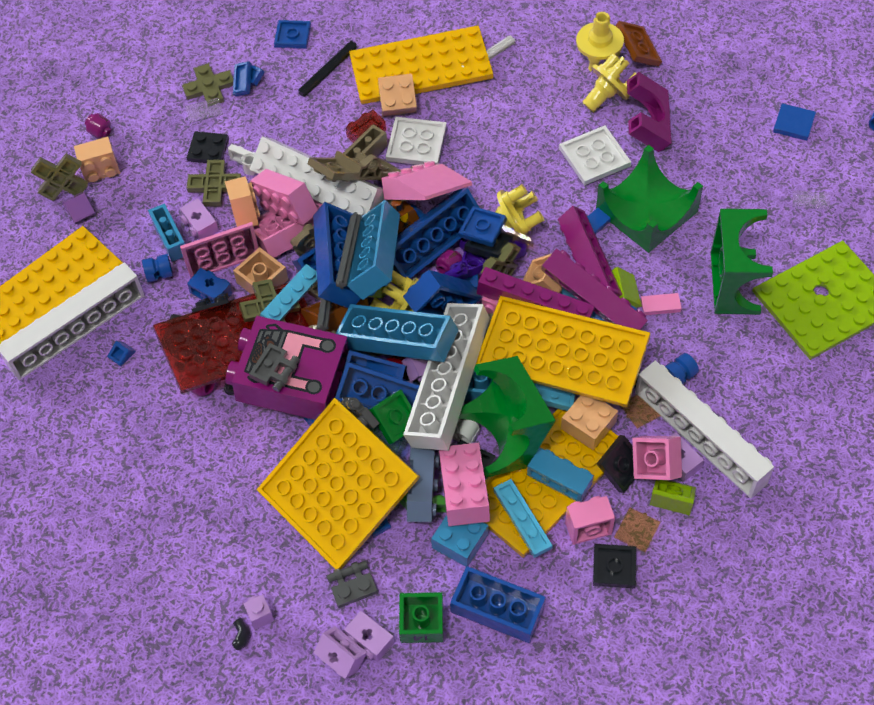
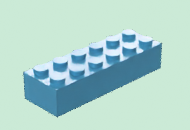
M386 200L364 214L360 223L347 286L362 300L374 295L378 289L387 286L392 281L400 213Z
M350 304L336 334L347 336L348 349L444 362L459 330L451 316Z

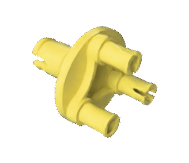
M606 12L596 13L594 22L583 26L577 33V48L583 55L588 57V69L591 72V67L594 64L599 66V62L608 59L612 53L619 57L620 51L623 48V34L616 26L610 24V16Z
M612 53L603 64L599 66L594 64L591 67L599 78L595 81V87L583 100V104L592 112H595L606 99L614 97L615 94H618L624 100L630 97L627 94V81L622 83L619 80L621 72L630 64L627 60H624V57L621 56L619 59Z
M523 184L510 192L498 191L497 198L500 206L497 207L495 212L505 215L507 218L503 229L514 228L521 236H525L531 231V228L545 221L540 211L526 219L524 218L523 211H525V208L537 202L538 198L534 196L535 193L533 191L528 194Z
M393 271L391 282L400 288L389 283L385 286L386 288L382 289V293L395 299L392 305H387L374 298L370 306L413 311L403 296L419 279L416 277L413 280L408 277L405 278Z

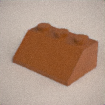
M367 298L364 300L360 299L356 304L369 306ZM320 302L301 308V313L309 326L317 325ZM332 302L327 331L332 333V330L337 332L348 308Z

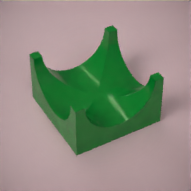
M648 145L644 148L635 169L622 183L609 189V185L604 181L598 185L596 208L607 214L611 218V224L649 253L698 212L703 185L697 182L690 190L674 185L659 169L654 157V148Z
M720 209L710 251L715 314H761V305L753 304L746 300L738 289L749 281L772 277L773 266H765L752 261L751 259L756 258V249L741 247L739 239L750 225L767 219V209Z
M518 356L476 364L474 368L476 375L489 377L492 381L479 397L462 406L459 419H467L481 424L492 433L499 447L498 459L484 468V475L486 478L527 468L556 420Z

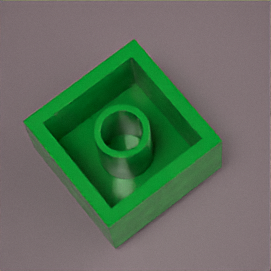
M442 592L399 593L400 643L443 642Z

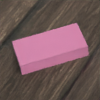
M678 293L641 296L642 311L645 315L681 312L682 308Z

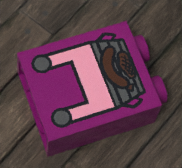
M256 315L252 329L243 328L240 334L238 350L243 351L239 362H230L226 372V384L233 386L235 400L238 402L316 420L335 398L348 356L347 336ZM269 343L286 350L288 354L286 359L290 360L293 355L300 359L297 363V369L294 373L290 374L288 383L279 392L272 388L275 381L271 380L268 386L249 377V373ZM280 366L277 373L281 374L285 368Z

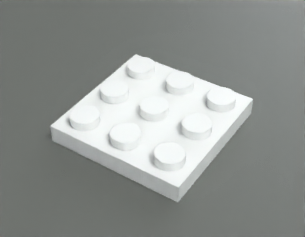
M395 117L386 153V161L424 165V162L435 161V164H439L447 123Z
M606 126L559 144L560 151L584 186L631 166L630 159Z

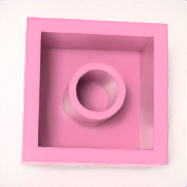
M640 436L632 438L634 479L673 480L682 477L681 436Z
M595 496L589 501H576L567 506L565 524L572 545L612 535L615 516L607 496Z

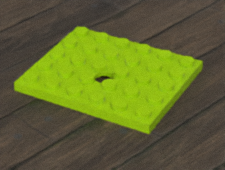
M843 240L759 284L752 290L809 360L874 325V274ZM818 286L825 287L828 290V295H816L814 288Z

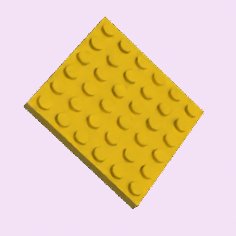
M334 398L256 490L335 570H341L419 480L420 476L368 427L364 426L338 399Z

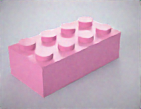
M268 169L263 170L250 180L253 191L259 197L260 205L265 211H270L275 215H280L283 218L304 225L313 218V215L318 210L304 182Z
M479 443L452 445L449 447V451L439 450L448 526L490 522L489 502Z

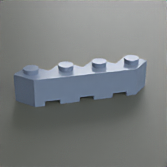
M410 446V468L420 478L407 494V522H432L433 516L437 514V504L433 503L434 491H438V479H434L435 468H439V455H435V450L411 448Z

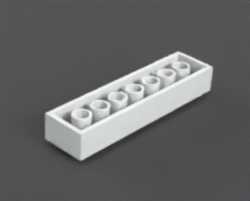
M263 136L260 139L249 169L258 174L268 169L304 182L314 200L322 204L327 202L351 213L357 212L361 216L384 201L383 188L365 180H349L348 182L337 180L336 182L329 181L325 175L313 171L314 168L307 164L309 157L312 156L277 140Z
M124 262L106 275L98 278L94 283L84 287L74 296L69 297L59 306L36 319L24 329L19 330L9 339L1 342L0 355L7 367L18 380H21L143 298L145 295L137 275Z
M447 303L444 315L451 316L459 331L444 362L428 360L403 434L411 448L449 451L490 320L483 304Z
M655 360L638 374L635 393L750 499L768 484L774 469L772 462L757 452L754 445L747 443L738 431L729 427L722 417H718L708 404L701 402L693 391L688 390L682 384L680 379L672 376L664 365H660Z

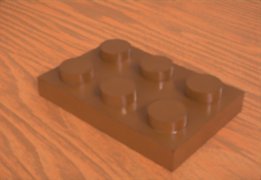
M618 21L615 26L623 34L625 47L628 49L631 59L637 63L640 62L659 67L662 60L645 28Z

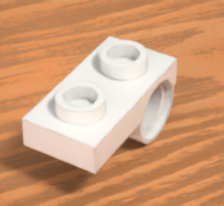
M231 144L228 147L230 159L241 163L245 174L250 176L257 174L249 170L256 152H251L241 146Z
M458 419L452 439L458 442L461 439L469 444L474 443L480 433L479 425L475 421Z

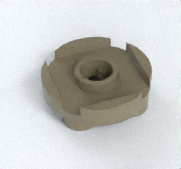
M312 224L305 225L302 231L290 241L297 255L301 256L315 246L314 226Z

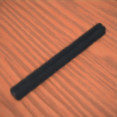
M349 41L298 89L299 95L305 97L350 55L349 51L357 48L356 42Z

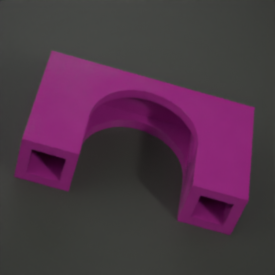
M638 72L627 80V94L641 102L649 111L651 118L640 112L628 121L629 135L647 146L650 145L655 151L660 152L671 145L669 93L667 89Z

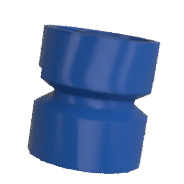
M168 254L159 255L156 259L152 257L142 259L148 283L157 281L159 277L163 279L173 277Z
M688 353L681 354L674 359V362L671 361L665 365L668 372L680 379L682 384L686 382V379L689 380L699 373L696 361Z

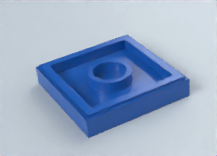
M278 20L274 47L307 49L311 21Z
M782 103L773 132L807 141L816 111Z
M473 206L459 230L458 236L493 247L507 218L505 215Z

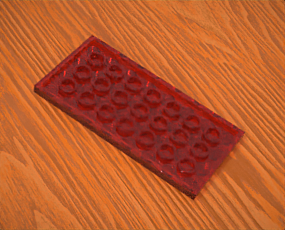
M288 283L274 287L276 295H278ZM255 293L231 300L223 305L189 313L153 325V330L181 394L225 380L230 362L240 361L243 351L238 350L240 334L243 328L252 329L254 321L244 322L239 304L240 302L255 300ZM303 297L299 301L300 311L288 313L285 316V321L309 327L301 313V308L308 306Z

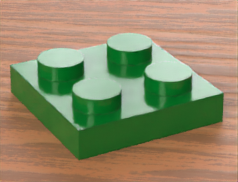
M400 389L370 408L369 411L379 422L378 427L388 444H392L404 436L412 407Z

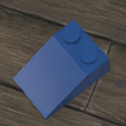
M349 350L346 363L350 361L401 379L406 365L354 350Z

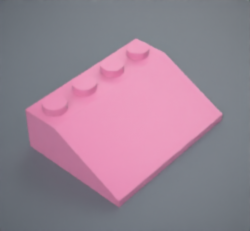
M435 161L424 162V165H413V169L403 168L400 169L401 172H389V176L381 178L384 200H428L472 185V181L443 164H435Z
M314 200L317 208L319 209L322 204ZM268 211L257 218L259 225L253 227L258 246L273 258H278L282 253L293 250L290 243L291 239L296 237L305 225L312 224L314 226L312 218L302 225Z
M252 222L180 246L190 278L200 268L216 272L240 264L259 248Z

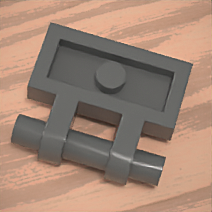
M269 343L249 373V377L266 386L273 380L275 384L272 388L279 392L288 383L290 374L294 373L297 369V363L300 359L294 355L290 360L286 359L288 355L286 350ZM280 366L285 368L281 374L277 373Z
M345 397L341 401L364 426L374 429L379 424L368 408H365L357 398Z
M356 561L351 563L349 567L333 570V573L326 575L329 583L336 580L338 582V585L331 587L338 608L378 593L371 573L365 575L361 573L362 570L368 568L366 561L359 563ZM355 574L356 578L344 582V577Z

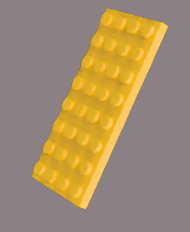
M479 25L349 51L361 104L380 101L378 78L412 73L415 94L493 79V71Z
M81 226L0 286V344L123 262L84 226Z
M500 296L476 364L518 356L533 383L628 407L651 334L650 332Z
M557 409L552 414L556 421L540 448L552 451L555 456L571 461L573 465L580 469H587L594 475L591 489L604 475L597 462L618 438V435L610 430L597 447L592 450L561 429L562 417L567 411ZM527 468L496 475L485 480L490 500V522L484 523L488 525L490 531L522 558L530 551L493 492V488L512 479L545 534L566 515L567 506L576 502L527 475Z

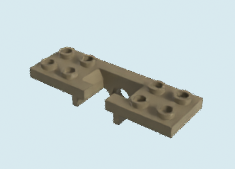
M336 151L334 158L309 157L307 163L314 168L313 171L325 175L326 179L332 182L337 180L345 182L349 180L382 181L381 178L389 176V172H401L400 169L382 158L372 154L367 156L361 151L357 152L356 158H350L342 152Z

